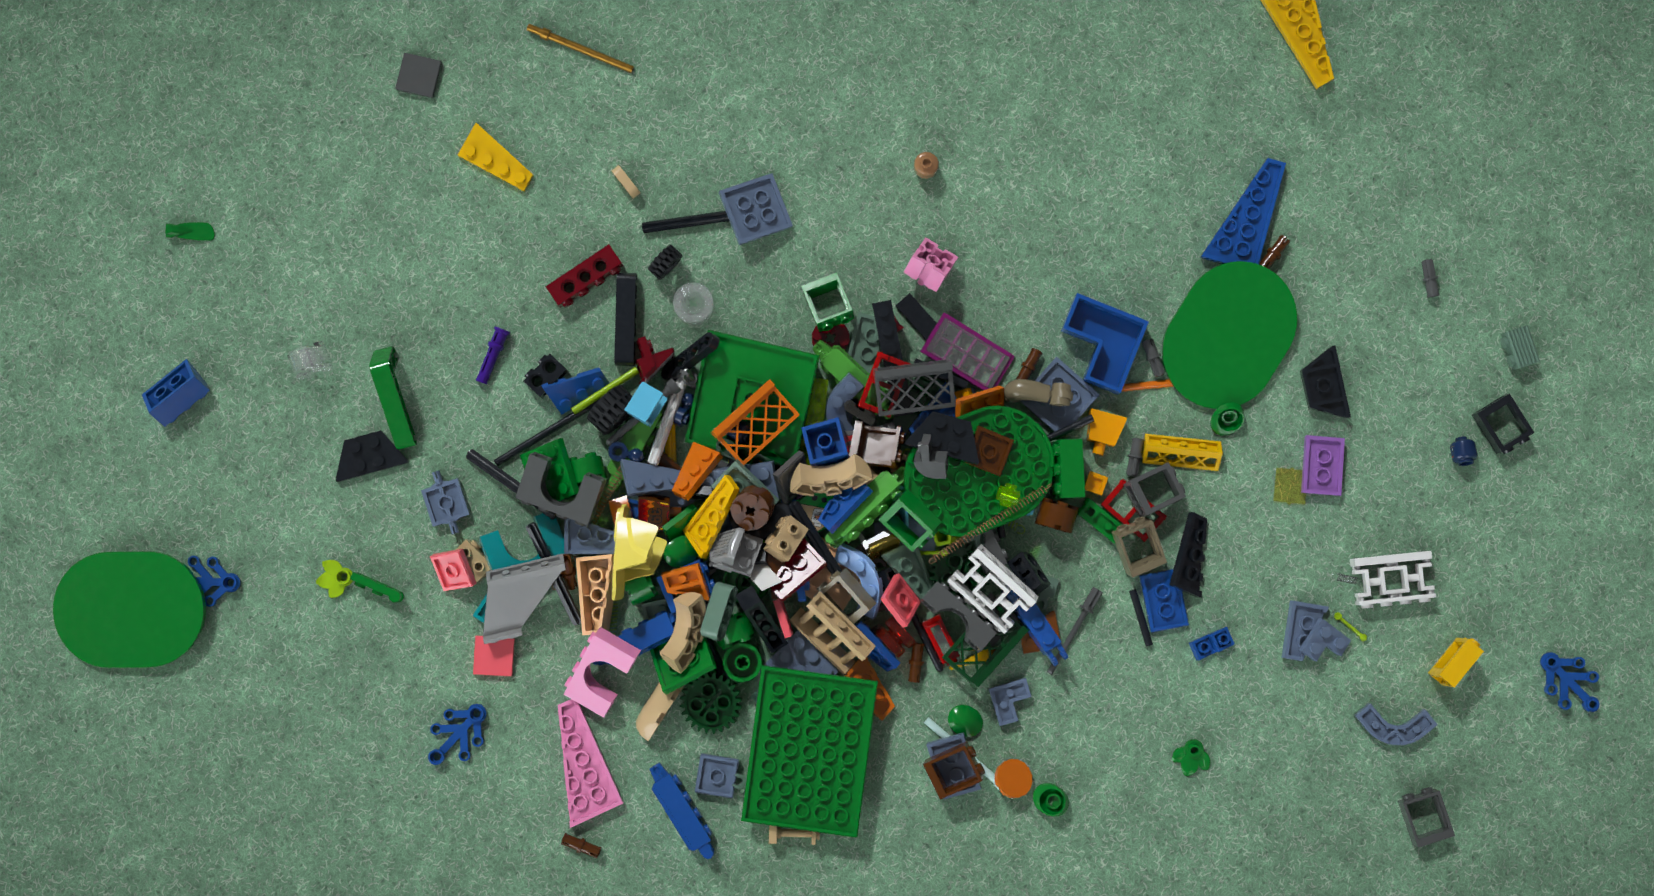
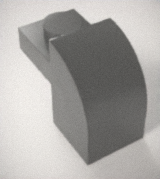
M923 434L922 441L918 442L914 465L918 472L926 477L946 479L949 469L948 451H932L931 434Z

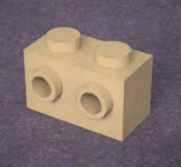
M791 515L781 517L775 525L776 530L765 540L766 545L763 548L780 562L789 561L809 530Z
M466 539L457 549L464 550L476 583H480L486 577V572L490 571L485 555L479 550L481 546L475 540L470 541Z

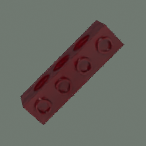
M608 244L545 287L560 308L563 306L567 308L574 303L573 299L578 296H585L590 292L589 288L594 285L596 287L600 286L606 281L605 278L610 274L612 276L616 275L622 270L621 267L624 265ZM606 263L604 271H597L598 264ZM585 273L591 276L588 282L581 281V277ZM568 284H574L575 286L574 291L571 293L565 291Z

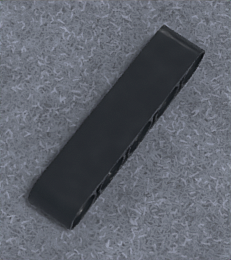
M617 273L615 366H635L636 342H634V337H636L635 318L637 304H635V299H637V273Z

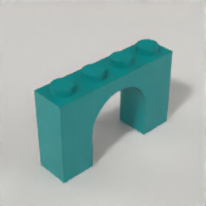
M543 513L535 516L533 521L537 524L551 555L564 554V537L557 519L552 520ZM498 530L480 536L478 539L490 571L540 559L539 554L530 560H517L510 556L504 547Z

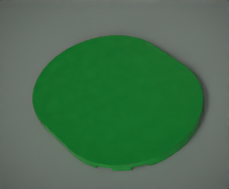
M1244 261L1229 262L1216 266L1199 277L1171 319L1162 342L1164 370L1177 392L1194 404L1212 409H1218L1221 405L1231 402L1242 405L1257 396L1265 388L1290 348L1296 333L1297 309L1288 286L1270 269L1256 263Z
M1005 406L983 407L956 417L970 421L973 434L977 426H981L1014 440L1000 477L964 463V461L948 457L949 469L946 479L929 478L918 472L914 465V458L918 448L912 447L907 457L904 469L905 491L908 489L942 521L937 527L938 532L956 537H964L965 534L971 536L969 533L977 529V526L980 527V525H983V523H986V521H989V519H992V517H995V515H998V513L1007 508L1010 514L1005 510L1007 516L1002 512L1004 518L999 514L1001 520L997 516L998 522L993 518L995 524L990 520L993 527L988 522V527L984 524L987 531L1030 513L1048 493L1043 487L1048 488L1049 486L1047 485L1052 483L1055 464L1051 443L1042 427L1026 415V413Z
M155 551L101 552L87 556L75 563L64 574L56 589L53 601L54 623L64 645L82 661L106 668L157 667L173 662L192 648L202 632L206 616L204 593L190 568L171 555Z

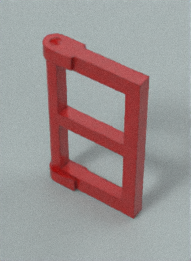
M877 352L875 362L858 403L860 408L877 414L878 407L865 403L872 383L875 384L873 369L878 368L881 359L896 365L910 364L886 355L883 352ZM905 378L901 379L897 384L900 388H902ZM879 381L881 387L887 389L892 387L890 384ZM895 387L892 390L895 391L892 399L897 401L900 390ZM892 401L889 405L888 410H890L894 406V403Z
M1122 479L1100 505L1122 524L1128 525L1130 524L1128 520L1136 512L1135 507L1123 518L1108 505L1127 482ZM1148 501L1150 507H1154V505ZM1160 510L1155 512L1159 516L1154 521L1155 529L1167 517ZM1139 530L1133 532L1143 542L1148 539L1146 532L1144 534Z

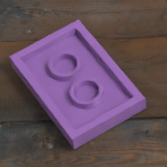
M1305 435L1301 493L1341 496L1345 438Z

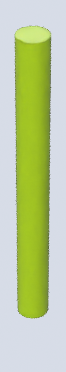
M636 367L632 368L572 407V411L576 415L599 400L612 388L622 385L639 374V371Z

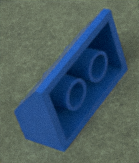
M185 359L144 392L142 397L149 414L165 427L169 423L174 422L181 413L189 410L196 401L204 398L210 390L188 359Z

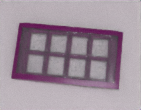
M944 312L920 350L921 353L934 361L950 359L953 365L952 372L981 390L996 387L1015 357Z

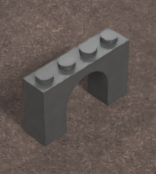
M537 452L529 454L515 498L519 499L522 504L538 506V509L543 512H554L559 518L575 520L574 523L580 526L592 523L607 479L588 472L583 477L576 498L571 502H560L549 494L546 487V478L553 458Z

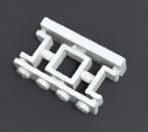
M980 544L968 558L975 564L971 570L964 576L957 569L948 579V583H950L949 586L953 591L959 592L964 596L963 599L971 606L974 605L983 618H988L997 631H1002L1006 634L1015 623L1009 615L1019 605L1027 612L1036 603L1039 596ZM982 563L991 570L984 578L976 571ZM970 576L978 583L973 591L964 584ZM989 579L1004 591L994 602L979 590ZM1011 589L1020 597L1014 604L1005 598ZM999 603L1007 609L1002 617H999L993 611Z
M1431 551L1350 559V566L1353 569L1352 574H1362L1364 593H1354L1356 597L1355 605H1361L1363 609L1373 608V604L1380 603L1381 607L1392 606V602L1399 601L1400 605L1411 604V600L1419 599V603L1430 602L1431 598L1436 597V593H1434L1435 586H1425L1422 567L1432 566V562H1430V559H1432ZM1422 560L1423 562L1415 564L1416 574H1408L1407 565L1398 566V562ZM1384 564V567L1376 568L1378 578H1369L1368 569L1360 570V566ZM1400 570L1402 589L1386 590L1384 571ZM1417 581L1418 591L1426 590V594L1402 596V593L1410 592L1409 582ZM1379 585L1380 595L1388 594V598L1364 600L1363 598L1371 596L1370 586Z

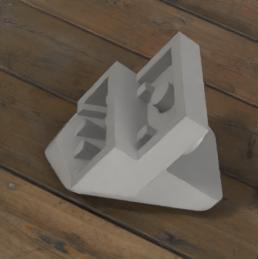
M743 528L721 532L716 537L710 550V561L714 563L713 567L730 573L734 571L750 577L763 539L744 533L745 529Z

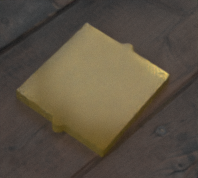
M1293 467L1290 469L1276 468L1273 501L1287 502L1288 505L1291 503L1305 504L1306 493H1301L1302 470H1294Z
M894 534L868 544L867 556L871 560L879 558L881 554L899 546L901 541Z

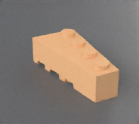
M614 554L576 558L582 635H591L592 632L596 633L600 627L607 631L610 629L614 601L612 600Z

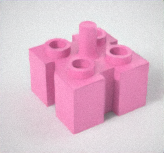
M925 237L910 259L904 273L912 279H918L917 283L919 285H925L927 288L937 292L951 271L958 256L946 249L942 251L937 248L938 244Z

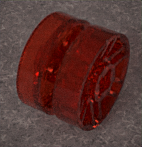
M891 616L885 622L889 630L881 626L875 634L900 658L906 652L901 644L903 643L907 648H910L916 641Z

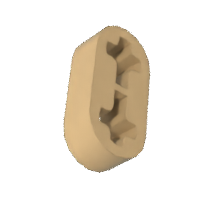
M619 165L611 170L633 199L640 194L638 188Z

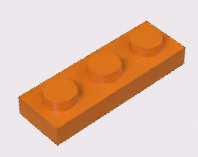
M996 386L956 399L955 417L983 407L1004 406V387Z

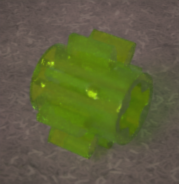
M1006 483L1005 486L999 487L996 499L1000 500L999 505L1011 508L1012 504L1016 505L1018 503L1020 491L1016 490V485Z

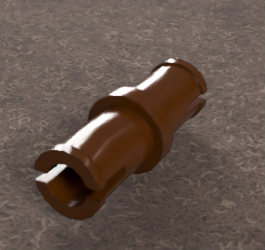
M1280 235L1275 244L1268 248L1267 254L1259 265L1270 269L1275 261L1281 258V253L1290 243V240L1287 239L1285 241L1287 237Z
M1035 348L1031 349L1026 361L1022 362V368L1016 379H1029L1030 375L1035 372V366L1043 354L1041 351Z
M563 554L566 570L560 574L564 578L568 590H574L578 586L575 578L576 569L572 565L571 556Z
M912 643V654L909 660V682L920 683L921 667L924 666L922 659L925 644Z
M568 833L564 834L561 845L577 850L576 852L579 854L582 852L592 856L595 859L598 858L602 848L586 842L584 838L579 839Z

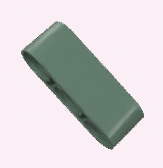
M717 582L714 585L700 629L702 636L717 641L723 640L737 599L735 595L738 594V588L736 586Z

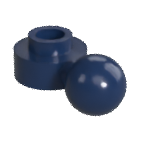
M686 393L682 396V407L675 414L674 425L683 427L689 423V408H692L693 394Z
M621 442L611 444L608 449L610 458L616 462H620L621 459L629 458L630 461L641 462L644 458L642 450L634 448L629 451L626 445ZM616 449L622 450V454L619 456L615 455L614 452Z

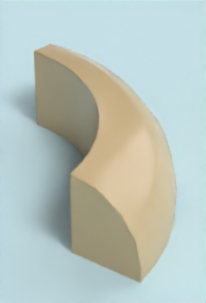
M856 454L842 462L827 466H811L799 463L792 475L790 492L805 496H814V493H826V496L842 494V490L851 487L857 489L872 479V473L868 464Z
M695 592L684 593L673 600L676 607L674 631L668 643L659 652L665 662L680 674L695 657L694 651L698 642H702L703 639L700 629L705 616L706 606L703 596Z
M660 682L658 683L636 720V728L644 739L650 740L684 686L666 695L662 691Z

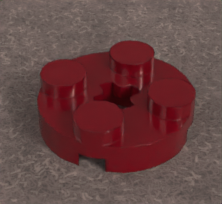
M844 324L834 326L829 331L821 332L815 326L812 332V344L814 346L819 340H822L830 347L839 345L846 350L849 344V331ZM828 333L831 335L835 334L834 343H831V341L826 342L825 339H827Z

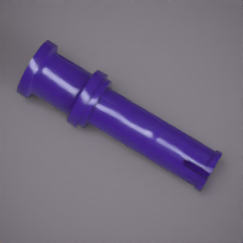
M496 326L494 327L495 332L491 341H488V352L476 378V381L486 385L500 351L505 348L503 345L507 335L511 333Z

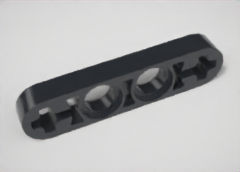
M711 332L703 335L663 367L661 372L662 378L667 381L672 378L676 381L681 376L679 373L681 369L688 368L690 370L717 349L720 341L719 337Z

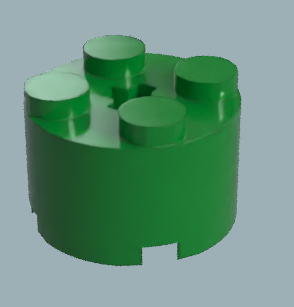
M596 452L587 453L585 457L579 459L577 457L569 458L579 488L584 475L588 472L607 479L602 457L597 456Z
M652 575L625 582V591L631 595L629 599L633 606L659 595L656 585L653 584Z
M744 611L731 615L723 640L717 641L718 646H721L722 650L732 647L738 640L742 643L754 636L753 633L755 631Z
M747 642L734 644L726 651L723 658L725 672L731 679L737 682H746L755 678L763 664L762 655L758 648ZM745 657L748 665L741 667L738 659Z

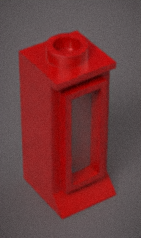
M937 614L921 623L941 663H946L949 666L942 657L954 643L940 614ZM954 651L948 657L953 662H957V657L960 655L958 651Z

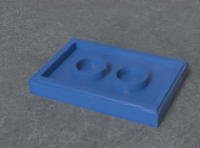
M1173 569L1139 575L1150 632L1189 626L1183 593L1181 590L1169 585Z

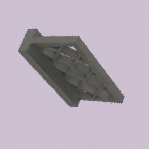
M946 359L874 368L873 376L878 416L956 407L952 361ZM948 373V381L944 386L936 381L940 374ZM921 376H927L931 379L925 388L916 383ZM903 378H907L912 382L906 391L897 385ZM879 381H889L892 384V387L886 394L880 390ZM933 382L942 388L935 397L927 392ZM914 384L922 390L916 400L908 394ZM895 387L903 392L897 402L888 396ZM944 390L950 394V403H941L938 400ZM926 393L933 400L929 405L923 406L918 401ZM906 395L914 401L909 408H903L899 404ZM886 398L894 403L890 410L882 411V403Z

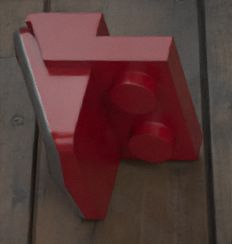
M646 336L637 339L636 343L642 357L635 362L641 377L639 385L641 382L648 383L671 358H674V348L651 354L654 350L651 340H647Z

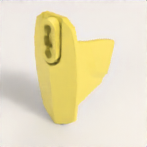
M622 504L621 508L617 509L612 600H620L624 597L626 581L653 575L660 564L668 544L665 539L656 536L659 531L656 525L633 519L627 504Z

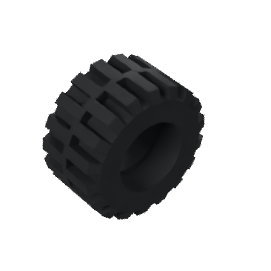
M618 385L598 400L590 410L587 419L603 435L610 434L630 416L624 409L633 396L622 385Z

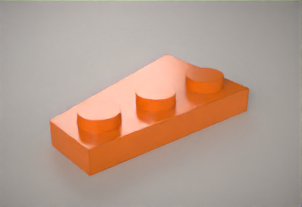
M693 442L672 492L676 496L689 501L723 458L721 453Z
M866 657L863 661L858 659L844 676L878 681L874 715L883 721L895 705L880 682L868 658Z

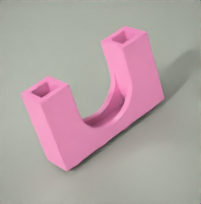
M600 627L596 633L592 632L587 642L590 644L588 648L584 647L579 656L582 658L581 661H577L573 667L572 672H574V675L567 679L564 685L567 687L564 695L604 718L618 694L602 686L594 679L590 669L591 663L604 661L627 674L634 665L641 650Z

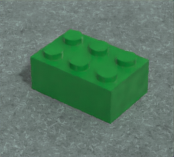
M1060 439L1050 442L1055 463L1052 485L1050 487V494L1053 496V500L1085 497L1083 440Z

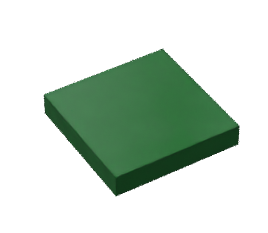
M693 504L662 526L668 542L678 536L685 535L683 529L698 511Z

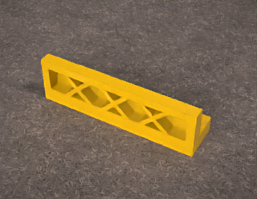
M1145 434L1142 463L1164 465L1169 462L1170 466L1218 471L1223 454L1221 441ZM1148 451L1157 452L1158 456L1155 458L1147 457ZM1176 454L1178 457L1174 460H1169L1166 456ZM1195 456L1197 459L1193 462H1188L1185 458ZM1208 458L1216 459L1215 464H1207L1205 460Z

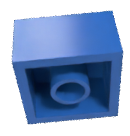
M839 417L801 428L811 466H827L849 458L850 449L843 422Z

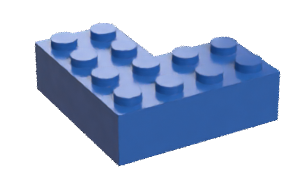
M1077 293L1073 298L1061 332L1096 345L1083 380L1118 395L1122 391L1149 321Z

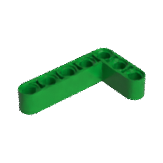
M394 346L374 350L369 367L395 447L399 450L416 446L417 441L414 440L413 435H415L395 375L398 359L395 358L394 353L396 350Z

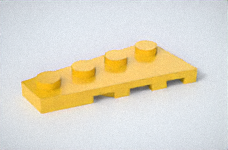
M477 123L473 126L458 153L459 157L524 192L534 176Z
M724 475L683 529L684 534L700 558H707L730 507L740 490L730 475Z

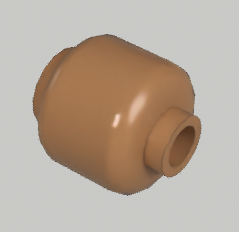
M930 152L920 153L914 161L915 173L924 179L933 177L939 167L937 157Z

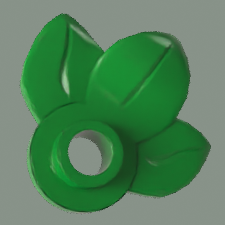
M1197 739L1187 741L1183 747L1175 749L1172 754V761L1181 763V769L1185 776L1194 774L1198 768L1207 771L1210 767V757L1204 751L1203 744ZM1193 747H1197V751L1192 752L1191 749Z

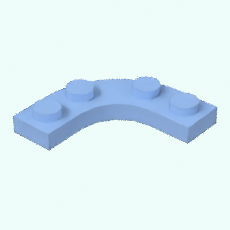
M843 543L837 548L835 560L856 573L862 587L877 603L865 614L874 619L877 616L881 603L880 599L883 595L882 579L879 578L874 568L876 565L867 555Z

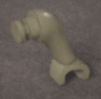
M1016 379L1009 382L1004 389V400L1007 402L1030 400L1048 403L1050 399V405L1061 407L1069 406L1070 401L1073 400L1071 385L1066 383H1053L1050 390V385L1026 379Z

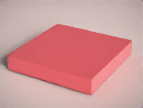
M463 549L435 553L430 556L443 591L472 587L477 584Z
M899 573L893 576L880 599L902 628L909 625L921 603Z
M780 599L774 600L773 603L784 637H791L794 633L784 602L782 603Z
M476 635L473 674L512 676L515 638L484 644L483 636Z

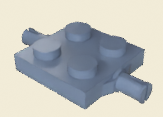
M440 470L432 472L435 484L421 490L432 526L449 524L452 535L459 533L456 521L471 515L460 480L456 478L450 481H443Z

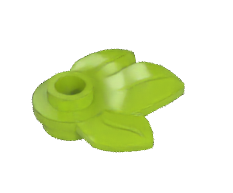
M325 560L322 562V566L326 572L319 576L316 584L322 588L329 589V598H336L342 595L345 587L353 582L350 579L353 572L349 568L342 567L336 560ZM344 573L347 574V580L345 581L341 579Z

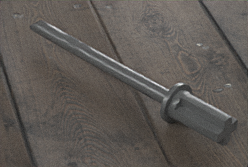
M1095 587L1091 589L1083 605H1080L1083 611L1062 645L1065 651L1088 612L1094 613L1092 611L1103 594L1102 591ZM1058 652V654L1056 655V659L1059 663L1062 657ZM1051 664L1047 672L1052 675L1057 665Z

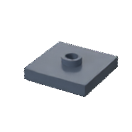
M701 753L695 792L733 798L735 787L732 784L736 783L735 774L738 770L739 759Z

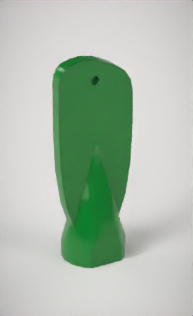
M189 222L177 225L166 223L165 234L167 238L178 237L187 240L212 241L215 237L214 229L209 223Z

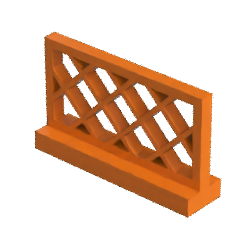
M770 379L710 432L735 460L738 459L743 465L750 461L800 415ZM772 392L779 398L778 405H767L768 396ZM756 407H765L764 418H753V410ZM767 407L778 408V419H767ZM781 408L789 409L794 415L789 420L781 419ZM741 420H750V431H739V422ZM753 420L764 421L763 432H752ZM767 421L778 422L777 431L774 433L766 432ZM727 433H736L735 444H727L722 437ZM739 433L750 434L749 445H738ZM752 434L763 435V443L760 446L752 445ZM738 447L749 448V456L745 460L738 456Z

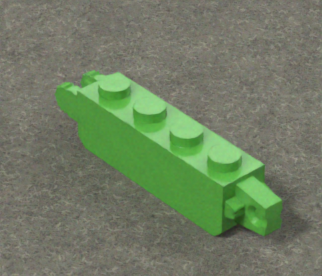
M819 340L812 350L817 355H820V367L827 374L831 373L835 377L834 380L837 384L850 372L864 386L853 397L855 400H860L870 374L839 345L830 347L822 340ZM872 383L865 403L877 407L875 384ZM880 386V390L886 394L888 390ZM888 398L882 403V409L886 411L890 405ZM891 415L890 418H888V417H885V418H887V420H888V419L890 420V419L894 418V415Z
M664 406L651 427L639 422L623 436L621 443L625 444L629 451L638 448L642 450L645 458L646 453L644 450L647 445L651 446L655 439L653 434L656 428L659 429ZM616 449L615 455H621L622 450ZM611 459L607 469L612 475L607 485L615 487L612 484H617L614 480H620L618 485H616L617 488H614L615 491H618L624 478L618 475H623L620 462Z
M900 467L892 474L888 471H882L867 486L873 492L833 534L830 531L825 537L826 543H829L833 548L839 547L845 541L850 543L859 537L861 531L872 525L876 517L886 512L888 506L896 501L905 491L903 488L905 467Z

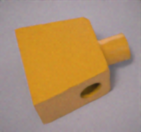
M1092 408L1089 410V415L1092 414L1095 421L1088 424L1087 441L1094 442L1093 454L1103 456L1106 446L1114 447L1127 418Z

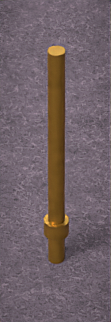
M532 24L527 26V31L539 35L543 40H551L629 73H632L634 66L551 33V30L547 28L542 29Z

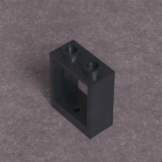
M1510 393L1499 397L1472 414V417L1496 454L1503 453L1505 455L1514 450L1513 446L1519 443L1521 445L1530 440L1529 436L1535 433ZM1507 405L1523 433L1502 444L1485 417Z

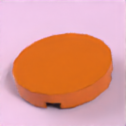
M1009 759L1002 762L994 774L996 786L1001 794L1008 798L1024 796L1031 788V771L1024 762L1018 759Z

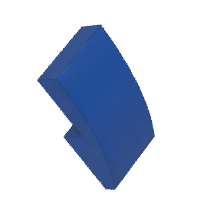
M1227 627L1189 642L1196 661L1234 645Z

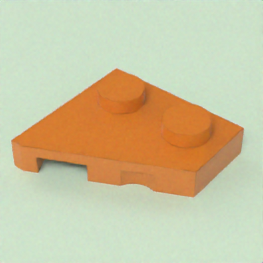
M699 563L662 572L661 577L667 593L677 595L695 592L701 594L704 600H710L711 596Z

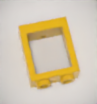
M1456 638L1428 674L1441 685L1455 688L1484 651L1479 648L1480 644L1473 638Z

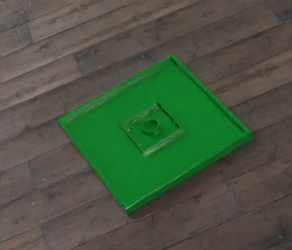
M708 330V332L718 336L720 341L717 349L701 361L685 442L691 444L696 442L705 447L716 449V442L718 440L710 432L770 379L800 415L763 449L788 461L800 450L803 437L801 428L805 427L820 355ZM772 392L768 396L767 405H778L779 398ZM756 407L753 410V418H764L765 407ZM767 407V419H778V408ZM781 408V419L789 420L794 415L789 409ZM753 420L755 432H763L764 421ZM767 421L766 432L774 433L777 431L778 422ZM755 434L752 444L760 446L763 443V435ZM741 448V453L747 456V451ZM758 457V460L765 461L762 457Z

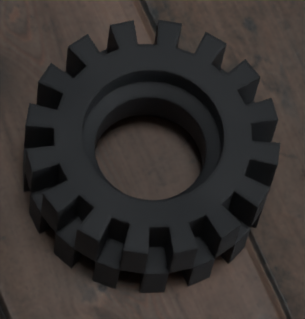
M670 244L654 258L648 270L661 280L674 269L683 256Z

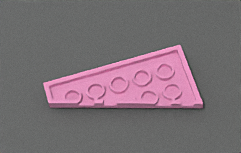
M572 699L558 705L570 828L624 803L580 704Z

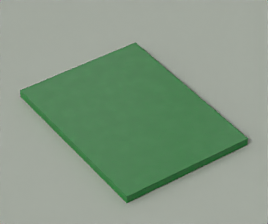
M762 665L741 821L858 837L878 681Z

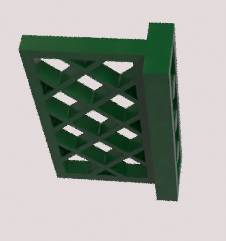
M999 605L995 607L999 612V617H1002L1006 611ZM1010 615L1009 617L1015 622L1014 626L1016 628L1011 633L1004 634L1001 631L995 634V636H1001V645L999 647H991L989 641L988 647L983 648V650H988V659L986 661H978L975 649L963 648V639L965 638L966 631L942 657L975 690L979 688L1029 631ZM986 618V620H982L984 622L988 621L989 623H992L988 618ZM954 651H961V662H953L948 656ZM964 651H974L975 661L964 662ZM975 664L976 673L970 677L965 673L964 665Z

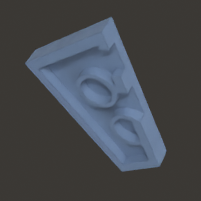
M565 519L564 554H614V531L591 523L580 526L574 523L575 520Z
M1290 600L1281 658L1303 661L1305 654L1299 651L1317 620L1323 617L1329 607Z

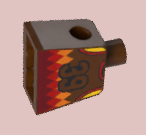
M655 494L638 496V520L656 525L659 530H663L662 526L681 513V507H670V497Z

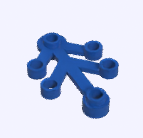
M190 556L188 558V565L194 567L201 575V577L195 578L201 585L203 593L212 586H220L212 595L205 597L206 606L212 607L216 605L217 600L223 594L235 592L239 589L241 581L238 575L227 573L220 565V560L217 557L208 558L207 566L213 568L221 578H213L201 564L198 556ZM193 558L197 559V563L195 565L191 563V560ZM212 559L216 560L215 566H212L210 564V561ZM230 579L234 581L233 586L228 585ZM209 597L213 598L211 605L207 602Z
M1547 652L1542 655L1540 664L1546 670L1544 692L1547 695L1553 696L1557 694L1558 687L1554 684V674L1556 673L1560 677L1559 708L1568 710L1572 706L1571 700L1568 699L1569 687L1582 700L1584 710L1595 712L1599 709V700L1596 697L1589 696L1574 681L1587 680L1588 682L1595 683L1599 680V674L1595 671H1588L1587 673L1565 672L1561 668V666L1583 668L1585 660L1582 657H1574L1573 659L1559 658L1553 652ZM1552 658L1554 663L1550 666L1548 661ZM1578 659L1581 661L1580 666L1576 665ZM1592 673L1595 676L1593 680L1590 679V674ZM1550 686L1554 689L1552 693L1548 691ZM1564 700L1567 701L1566 707H1563L1562 702ZM1591 701L1595 703L1593 708L1590 707Z
M473 704L468 710H445L444 718L448 721L454 718L467 719L462 724L441 725L440 723H435L431 726L430 731L434 735L448 732L454 733L439 749H434L429 753V762L433 765L441 764L445 760V753L459 738V759L461 761L469 760L471 753L468 750V728L473 724L474 737L472 738V744L475 747L482 746L484 738L482 737L481 722L487 716L486 708L481 704ZM475 710L480 711L479 717L474 716ZM448 711H451L453 713L452 718L447 717L446 714ZM435 725L440 727L438 733L433 730ZM476 737H479L481 739V743L479 745L475 743ZM462 752L468 753L467 759L462 758ZM435 753L441 755L440 760L434 758Z

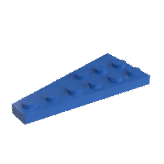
M1270 158L1265 160L1200 258L1221 264L1236 261L1259 264L1284 173L1285 162Z

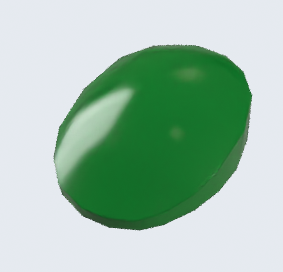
M1234 402L1221 405L1211 417L1210 426L1213 432L1225 436L1238 431L1244 424V410L1239 404Z
M686 535L672 539L664 550L665 561L668 565L675 568L692 563L698 556Z
M958 705L949 712L948 724L956 734L964 732L965 737H972L981 731L983 719L981 714L973 707Z
M1042 783L1034 790V804L1043 814L1059 817L1067 811L1069 799L1062 788L1052 783ZM1053 796V802L1051 805L1049 800Z

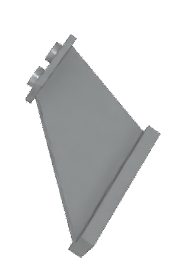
M563 554L486 572L488 588L483 629L484 644L496 643L500 640L513 639L523 635L522 626L559 574L566 570Z

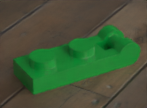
M1086 497L1083 501L1084 504L1078 509L1077 515L1116 546L1111 532L1117 530L1116 528L1121 524ZM1090 508L1095 511L1091 517L1087 514Z
M353 572L350 577L351 580L355 581L354 585L363 589L367 586L373 589L372 593L379 596L385 594L389 596L392 602H401L404 599L403 592L359 572Z

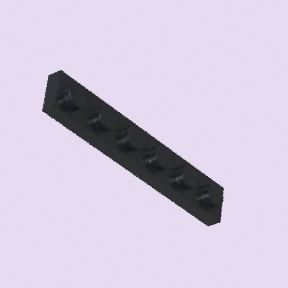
M891 300L872 303L881 352L903 361ZM883 360L884 367L898 366ZM905 378L901 388L904 391L908 388L907 378ZM892 391L890 393L891 398L893 397L895 391ZM900 391L898 399L902 396L903 392ZM907 395L899 403L903 408H909L912 405L911 399ZM913 412L894 414V417L913 414Z

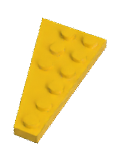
M1261 0L1315 89L1317 90L1332 81L1334 75L1325 47V38L1321 31L1322 26L1316 1Z

